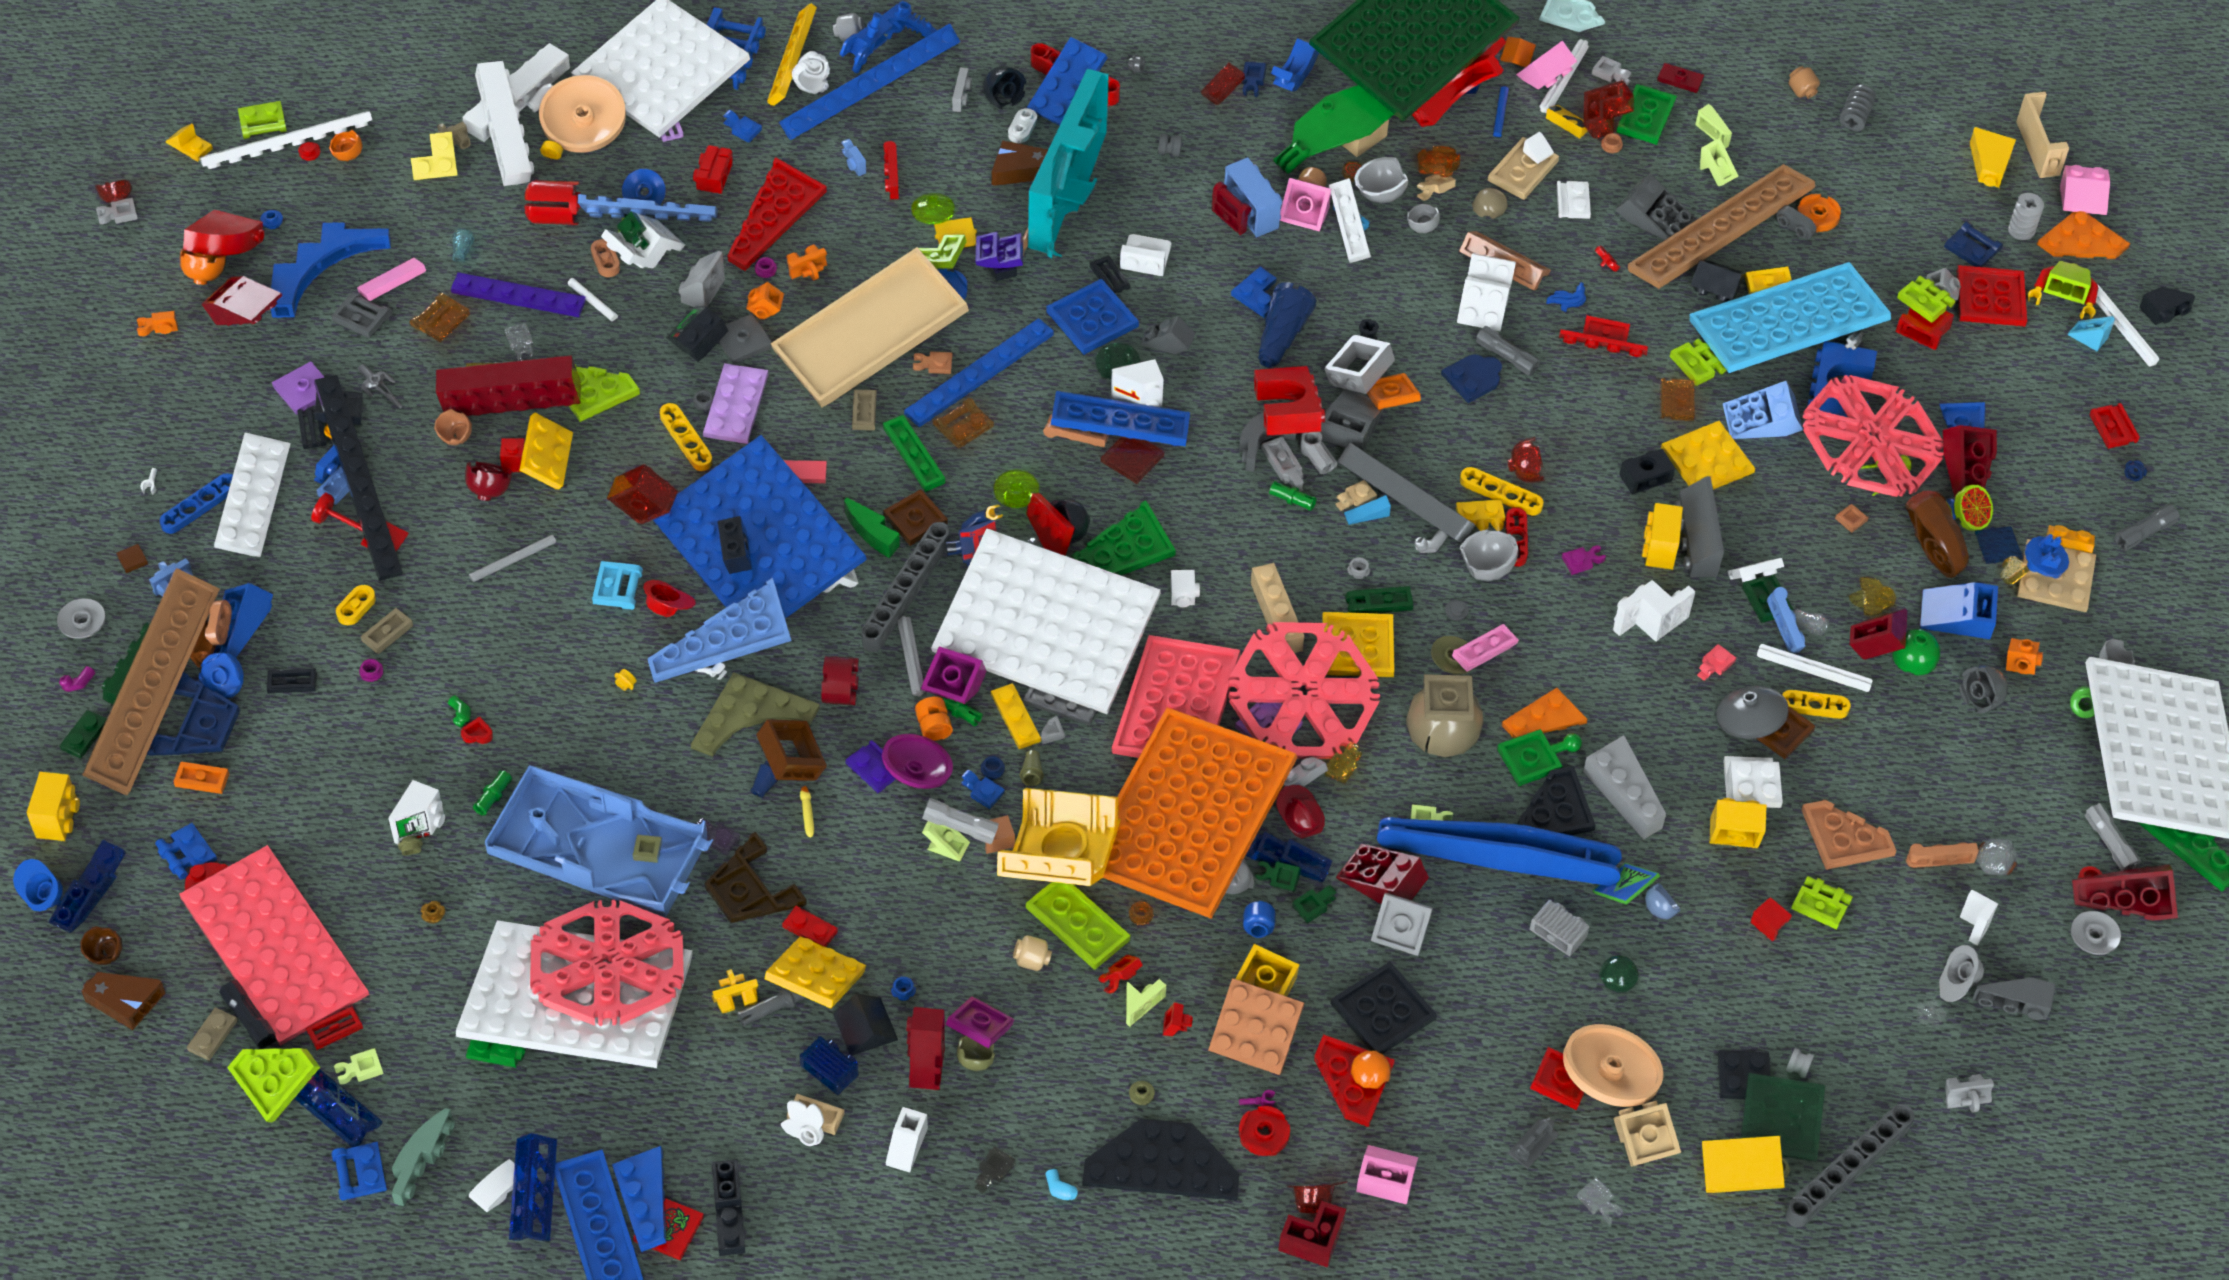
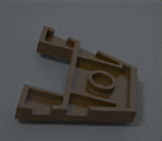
M756 832L752 833L748 837L749 840L743 846L740 845L735 851V855L727 863L724 862L704 883L705 889L730 923L794 909L795 906L803 907L807 905L806 898L795 884L772 896L750 867L749 862L767 853V846Z

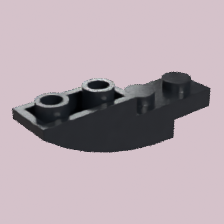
M738 1159L712 1162L719 1256L746 1253Z

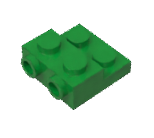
M471 1039L466 1057L467 1059L516 1068L518 1060H523L526 1048Z

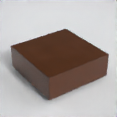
M139 544L116 553L126 573L148 565Z

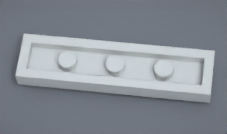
M1350 179L1330 184L1329 188L1331 189V196L1349 262L1352 263L1370 258V251Z

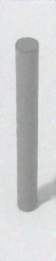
M550 535L470 573L469 577L472 582L478 581L555 544L556 539L553 535Z

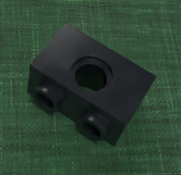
M1659 449L1649 451L1645 455L1636 458H1628L1622 462L1619 475L1633 495L1671 482L1675 467L1664 450Z
M741 516L719 520L718 528L722 557L729 574L751 570L747 530Z

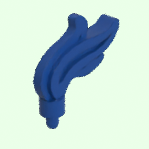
M1581 282L1577 286L1575 293L1555 291L1554 295L1547 298L1546 303L1561 304L1563 312H1566L1567 308L1583 305L1586 301L1584 283Z

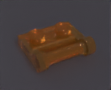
M440 293L427 309L418 317L415 316L410 320V325L441 342L470 315V312L465 306ZM437 310H439L428 322H426Z
M971 398L964 400L962 405L942 418L938 417L933 420L934 426L958 449L994 427V422L976 406ZM969 411L971 413L949 428L947 424Z

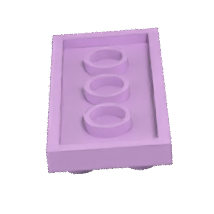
M724 363L703 431V437L748 444L769 375L768 370Z

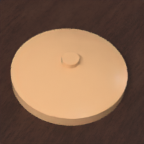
M579 75L566 78L556 83L547 91L540 104L539 119L545 136L550 141L561 145L564 150L591 152L610 144L620 134L626 120V108L621 93L613 84L596 76Z
M1604 1024L1588 1025L1576 1030L1570 1036L1564 1048L1563 1062L1569 1077L1582 1091L1601 1102L1620 1107L1639 1106L1654 1098L1662 1084L1663 1067L1655 1051L1640 1037L1625 1029Z

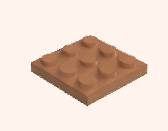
M1232 978L1208 1051L1281 1075L1305 1003Z

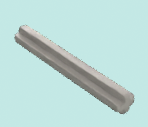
M901 616L897 623L911 692L913 696L919 697L925 694L926 691L921 690L924 679L912 621L910 617Z

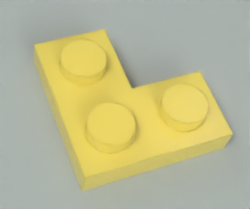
M452 132L430 134L433 156L411 158L414 181L458 176Z

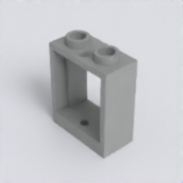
M1353 335L1325 367V372L1329 384L1332 386L1367 394L1395 361L1390 343ZM1356 357L1369 361L1360 372L1347 370V367Z

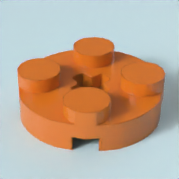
M1821 194L1807 195L1802 198L1797 208V211L1815 223L1816 232L1832 230L1838 225L1840 220L1841 208L1837 201L1829 196L1826 199L1821 197Z

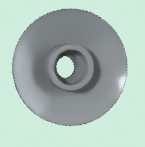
M84 598L67 603L60 610L57 624L60 631L70 638H87L96 634L103 627L106 614L102 605L97 601Z
M2083 912L2074 919L2071 925V936L2078 947L2090 954H2108L2119 945L2121 931L2118 924L2110 916L2102 912ZM2091 934L2096 935L2098 938H2093Z

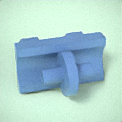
M186 558L168 566L162 561L158 563L160 571L156 572L149 581L152 585L153 593L156 596L159 594L163 596L176 568L193 576L190 563Z

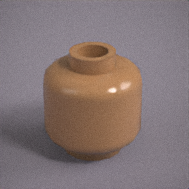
M1801 66L1789 75L1788 84L1797 97L1806 96L1809 99L1818 93L1817 88L1820 85V80L1811 68Z
M1307 167L1302 170L1298 178L1300 181L1325 187L1327 184L1325 174L1320 169L1314 167Z

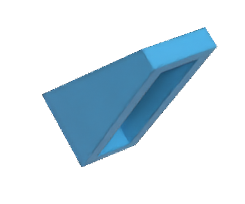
M1387 495L1346 511L1344 515L1348 525L1390 516L1391 505Z

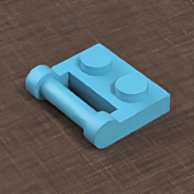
M601 561L592 597L593 604L633 610L636 603L634 597L639 578L642 577L643 568L634 564ZM623 575H629L626 595L619 596Z

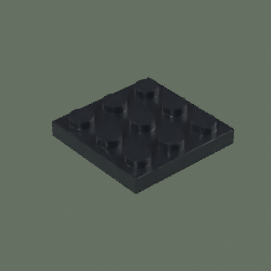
M1391 962L1383 965L1333 997L1330 1003L1371 1051H1377L1381 1054L1395 1047L1437 1018L1434 1010Z

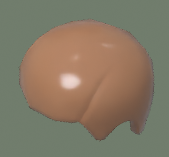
M449 409L438 416L435 420L434 429L443 442L449 445H459L466 442L471 435L472 423L464 413Z

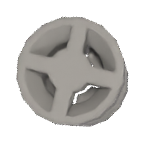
M1795 1048L1786 1071L1789 1073L1796 1072L1805 1079L1814 1055L1810 1053L1805 1055L1801 1053L1800 1049Z

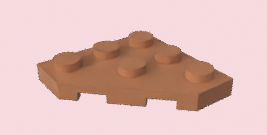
M1827 800L1803 804L1802 813L1826 870L1895 856L1896 848L1888 830L1880 826L1877 829L1865 823V819L1849 811L1845 813L1835 808V804Z

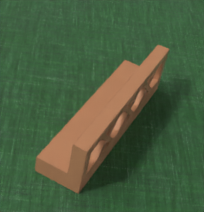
M1477 231L1467 233L1459 252L1470 258L1472 253L1515 261L1513 280L1532 290H1536L1542 277L1548 276L1551 271L1549 268Z

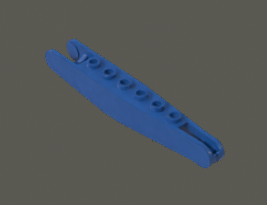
M1395 817L1383 818L1378 826V843L1390 849L1498 870L1606 886L1615 885L1620 880V870L1614 866L1620 863L1622 859V852L1618 847L1531 826L1489 822L1401 819Z

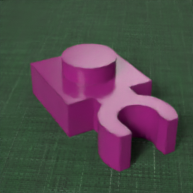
M1596 545L1588 552L1585 551L1584 547L1562 553V559L1571 575L1592 569L1593 562L1596 564L1605 562L1606 555H1595V553L1601 550V547Z

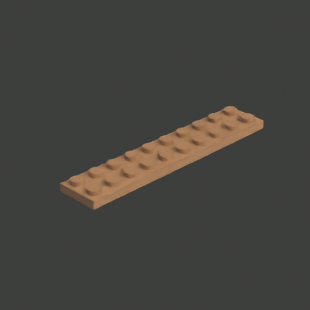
M1783 164L1628 264V271L1660 289L1697 265L1700 260L1711 256L1777 213L1783 206H1788L1814 189L1815 181Z
M178 568L174 570L82 773L83 776L124 795L130 793L206 622L210 607L215 601L220 588Z

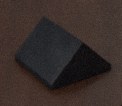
M856 993L833 1013L850 1056L898 1040L884 1004L879 997Z

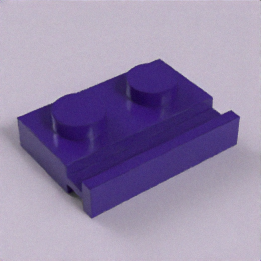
M871 740L866 747L863 746L848 757L846 764L871 788L879 793L896 779L884 766L882 761L883 750Z

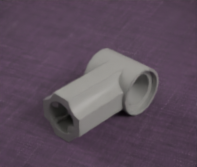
M1320 432L1302 434L1300 451L1310 459L1320 474H1326L1337 467V461L1322 442Z

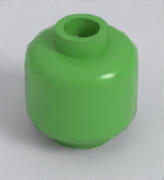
M2090 686L2077 688L2070 698L2072 711L2081 718L2095 716Z

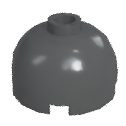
M1980 665L1968 668L1962 674L1964 679L1959 688L1961 697L1968 705L1970 701L1978 710L1976 713L1993 711L2003 704L2008 693V685L2004 675L1997 668ZM1972 696L1975 699L1986 698L1988 702L1984 705H1979L1973 702Z

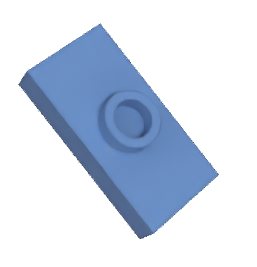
M341 466L317 489V496L319 497L325 492L331 494L334 497L335 505L349 492Z

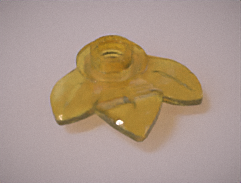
M1861 577L1860 585L1862 590L1849 595V600L1858 607H1864V614L1869 616L1881 614L1884 609L1892 607L1896 601L1893 589L1883 586L1880 581L1869 577Z

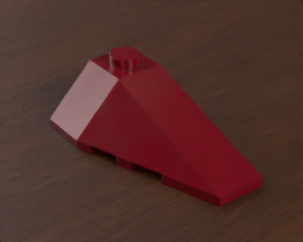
M1964 425L1943 430V453L1954 497L1965 486L1979 485L1985 489L1987 479L1991 477L1992 473L1990 471L1992 460L1996 458L1997 430Z
M2170 864L2072 879L2075 905L2099 910L2111 908L2121 911L2123 915L2130 916V913L2144 916V919L2152 921L2178 918L2173 869Z

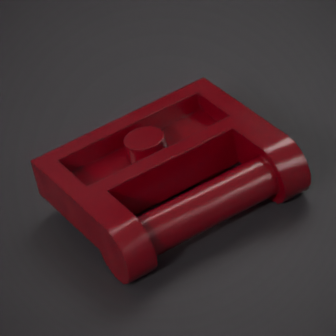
M1220 181L1213 188L1212 211L1239 235L1247 232L1248 215L1252 208L1247 203H1242Z

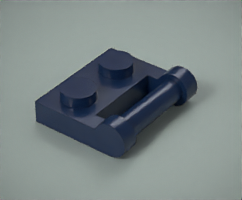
M1966 221L1945 242L1944 247L1972 266L1983 267L2002 249L2003 243L1998 240H1992L1975 229L1973 224ZM1966 234L1970 235L1971 237H1973V238L1976 239L1977 241L1981 242L1982 244H1984L1985 246H1987V247L1990 248V249H1989V250L1985 249L1984 247H1982L1981 245L1977 244L1976 242H1974L1973 240H1971L1970 238H1968V237L1965 236V235H1966Z

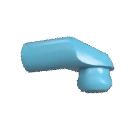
M1051 1169L1045 1173L1052 1196L1062 1200H1073L1077 1197V1188L1060 1181L1057 1169Z

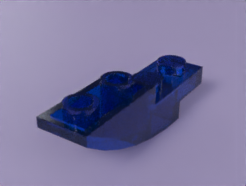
M102 840L79 880L74 879L50 918L49 923L69 933L78 928L117 878L114 873L125 856L126 851Z

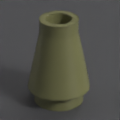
M1030 750L1026 752L1020 771V778L1027 786H1037L1043 779L1044 774L1039 752Z

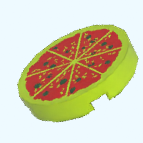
M1979 485L1963 487L1955 497L1954 511L1956 518H1959L1962 522L1960 523L1961 526L1969 531L1982 530L1987 527L1993 515V503L1988 492Z

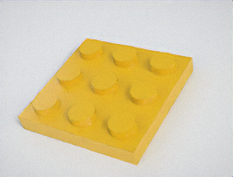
M1720 421L1661 444V449L1664 450L1688 486L1704 477L1711 476L1714 490L1755 473V467Z
M1323 612L1322 623H1327L1324 632L1327 631L1330 625L1334 626L1331 631L1334 636H1339L1341 631H1344L1345 634L1342 642L1349 635L1377 677H1394L1393 614ZM1340 651L1326 675L1361 676V671L1348 652Z
M800 936L766 971L765 980L832 1009L863 975L866 965L854 958H849L835 952L831 948L817 944L811 939Z

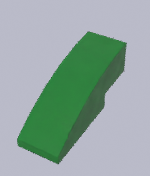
M847 497L845 498L844 509L850 524L866 543L890 558L900 546L899 533L885 526L884 516Z

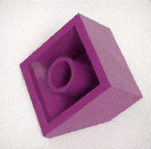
M939 646L921 686V690L966 704L979 691L987 670L982 660Z

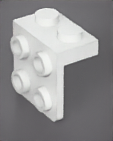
M1129 235L1127 244L1122 245L1120 269L1163 276L1171 249V242L1141 235Z

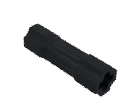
M232 980L223 985L219 991L221 997L239 1018L259 1049H264L276 1041V1033L248 998L246 991L238 980Z

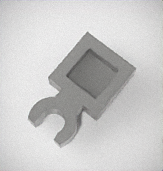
M133 198L111 202L112 207L100 206L96 208L99 224H107L114 219L116 224L138 219Z

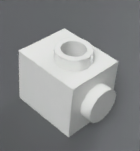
M1171 570V605L1179 607L1195 605V597L1200 596V585L1195 583V571Z

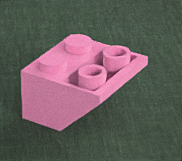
M1368 1145L1363 1158L1356 1192L1407 1204L1418 1157Z

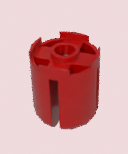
M543 180L530 182L525 190L524 200L569 202V204L527 203L524 205L528 220L534 224L579 225V222H575V215H577L580 209L578 194L581 193L576 192V185L580 184V182Z

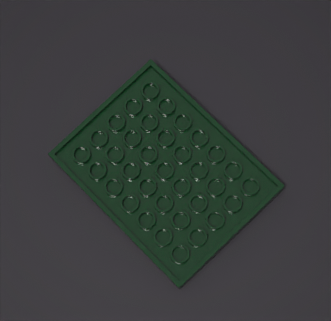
M1356 0L1310 39L1309 45L1400 120L1405 121L1517 25L1520 17L1499 0Z

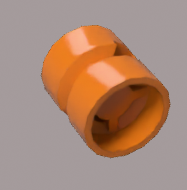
M928 697L916 704L915 712L924 737L937 741L946 739L952 734L953 728L945 702L941 697Z

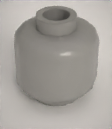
M856 13L838 16L836 24L833 25L835 37H839L842 42H845L851 35L859 33L865 28L863 18L859 17Z

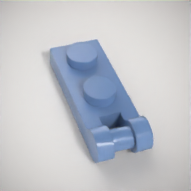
M1777 587L1769 595L1767 602L1788 652L1796 654L1805 647V638L1803 633L1798 630L1796 616L1787 604L1786 598L1788 593L1786 589Z

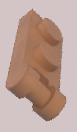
M1052 414L1049 416L1048 424H1046L1043 430L1044 435L1049 438L1059 436L1100 447H1105L1109 435L1051 425Z
M1977 843L1937 844L1932 847L1913 844L1910 847L1906 863L1912 868L1974 863L1979 850Z

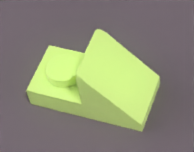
M1720 138L1701 148L1700 169L1709 168L1718 186H1722L1738 177Z
M929 821L922 831L931 840L927 850L957 861L962 859L970 843L959 831Z
M1159 979L1153 985L1148 984L1140 993L1127 982L1126 1024L1129 1027L1166 997V984Z

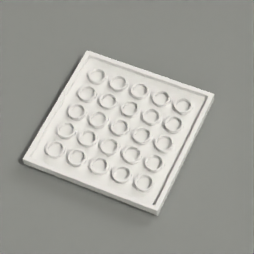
M656 0L574 69L571 74L572 77L579 75L596 76L613 84L623 97L626 115L660 138L748 62L750 56L749 53L670 0Z

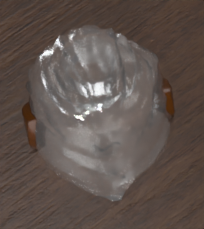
M1993 838L1981 843L1978 848L1979 852L1976 858L1981 869L1986 874L2006 876L2017 866L2018 854L2010 839Z

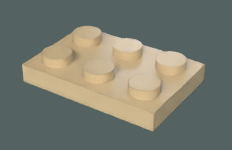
M1524 137L1488 175L1489 182L1523 200L1526 199L1559 161V156L1553 153V155L1537 164L1523 152L1524 142L1527 140Z

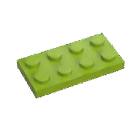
M1051 882L1026 902V909L1094 970L1130 941L1131 935L1073 884Z

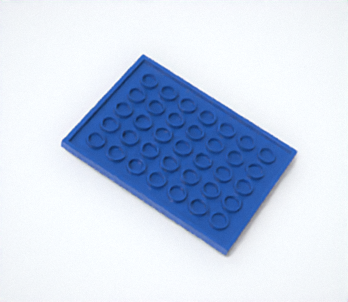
M762 435L649 514L655 524L725 608L733 603H739L748 597V593L754 589L756 591L766 585L768 580L773 578L784 617L787 618L867 560L861 549ZM741 516L747 530L752 569L729 574L723 562L718 521Z

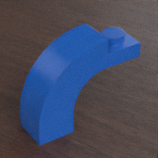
M1297 38L1285 65L1281 68L1273 67L1271 74L1276 76L1273 84L1293 92L1298 90L1312 70L1319 52L1310 46L1308 42Z

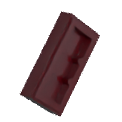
M1664 63L1657 81L1698 93L1704 75Z

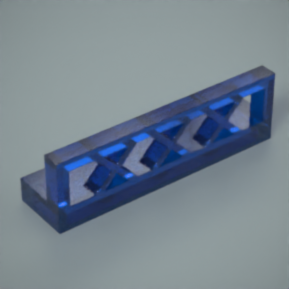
M320 1069L294 1098L351 1147L359 1146L366 1132L379 1128L383 1122Z
M530 1133L516 1140L509 1240L521 1241L530 1238L539 1241H550L557 1139ZM539 1143L548 1145V1155L545 1158L539 1152ZM540 1167L546 1174V1181L543 1183L537 1177V1170ZM540 1192L544 1199V1206L541 1209L535 1202V1195ZM536 1218L542 1224V1233L533 1231V1223Z

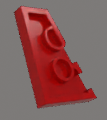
M1033 493L1026 514L1043 548L1066 556L1075 527L1040 493Z

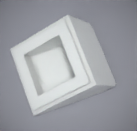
M1541 132L1536 133L1524 142L1523 152L1537 164L1554 153Z

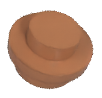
M1614 133L1607 134L1601 142L1602 149L1608 153H1617L1621 151L1623 146L1621 137Z

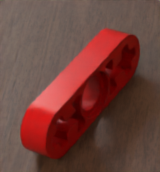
M1511 508L1506 514V534H1518L1523 538L1521 541H1516L1520 558H1517L1514 566L1520 567L1527 562L1528 557L1527 514L1521 508ZM1514 516H1518V519H1519L1518 526H1514V524H1515V519L1513 518Z

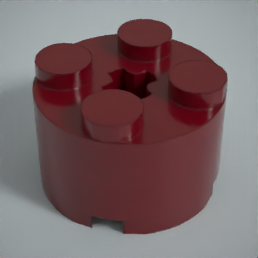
M825 656L821 691L822 703L856 705L857 692L853 690H858L859 676L854 672H858L859 658Z

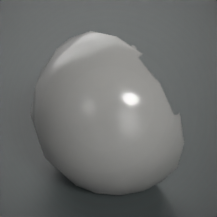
M1396 157L1373 159L1361 166L1354 177L1355 185L1360 194L1369 201L1380 204L1393 202L1398 199L1408 187V178L1406 174H1403Z
M1488 529L1482 530L1466 538L1460 546L1462 557L1470 574L1478 580L1489 582L1501 579L1511 571L1517 561L1518 546L1516 539L1510 533L1488 531Z

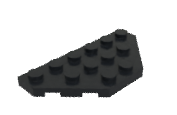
M1141 1118L1085 1159L1082 1186L1237 1201L1239 1173L1192 1123Z

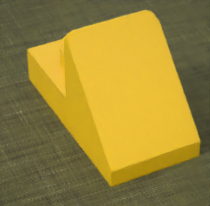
M192 123L179 129L166 141L167 144L197 162L200 161L199 157L207 155L213 149L212 144L196 135Z

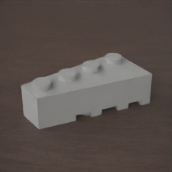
M1624 735L1586 757L1584 774L1643 840L1663 828L1666 812Z

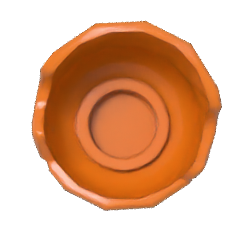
M354 130L336 134L331 140L329 147L336 159L346 162L360 155L363 148L362 140Z
M1364 1051L1353 1060L1351 1074L1358 1085L1364 1088L1378 1089L1384 1082H1389L1391 1067L1386 1057L1377 1051Z

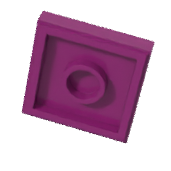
M971 996L947 1018L946 1025L989 1048L1011 1028L1014 1019Z

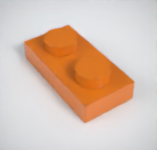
M180 762L173 782L175 787L223 794L229 777V771L226 768Z

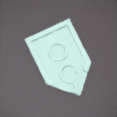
M1548 0L1539 18L1540 21L1577 32L1605 24L1602 16H1599L1595 11L1593 3L1586 0Z

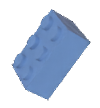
M1248 157L1226 166L1224 184L1242 203H1247L1252 208L1248 215L1247 226L1256 238L1278 229L1281 219L1282 199L1271 188L1268 179H1264L1258 166L1253 164Z

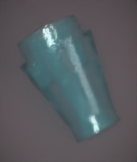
M457 229L452 235V260L455 262H465L466 256L474 242L473 233L466 229Z

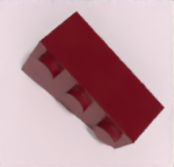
M914 1007L913 1016H908L906 1028L908 1032L907 1056L910 1057L909 1087L940 1090L945 1052L944 1009Z

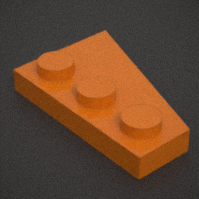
M1555 688L1502 721V727L1513 738H1517L1540 729L1544 734L1555 730H1564L1574 725L1587 724L1588 719L1558 688Z

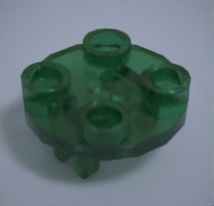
M1113 343L1100 349L1095 363L1102 377L1112 379V369L1140 363V357L1132 346Z

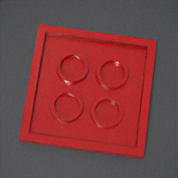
M1958 265L1957 278L1961 285L1958 297L1959 321L2026 326L2027 311L2024 271Z

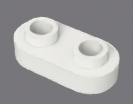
M1024 108L1016 113L1008 129V137L1012 142L1024 143L1029 139L1037 123V114L1034 110Z

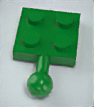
M1540 729L1500 743L1497 750L1519 787L1547 777L1551 770L1562 768L1563 766L1556 753L1565 750L1569 752L1578 751L1582 746V739L1579 735L1570 733L1564 737L1563 741L1550 745Z

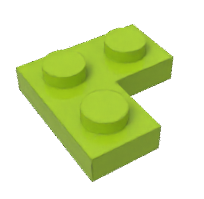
M944 235L938 248L918 249L936 269H953L967 240L965 235Z

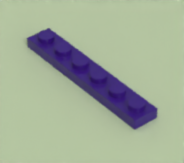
M459 272L451 287V293L574 317H580L586 302L585 296Z

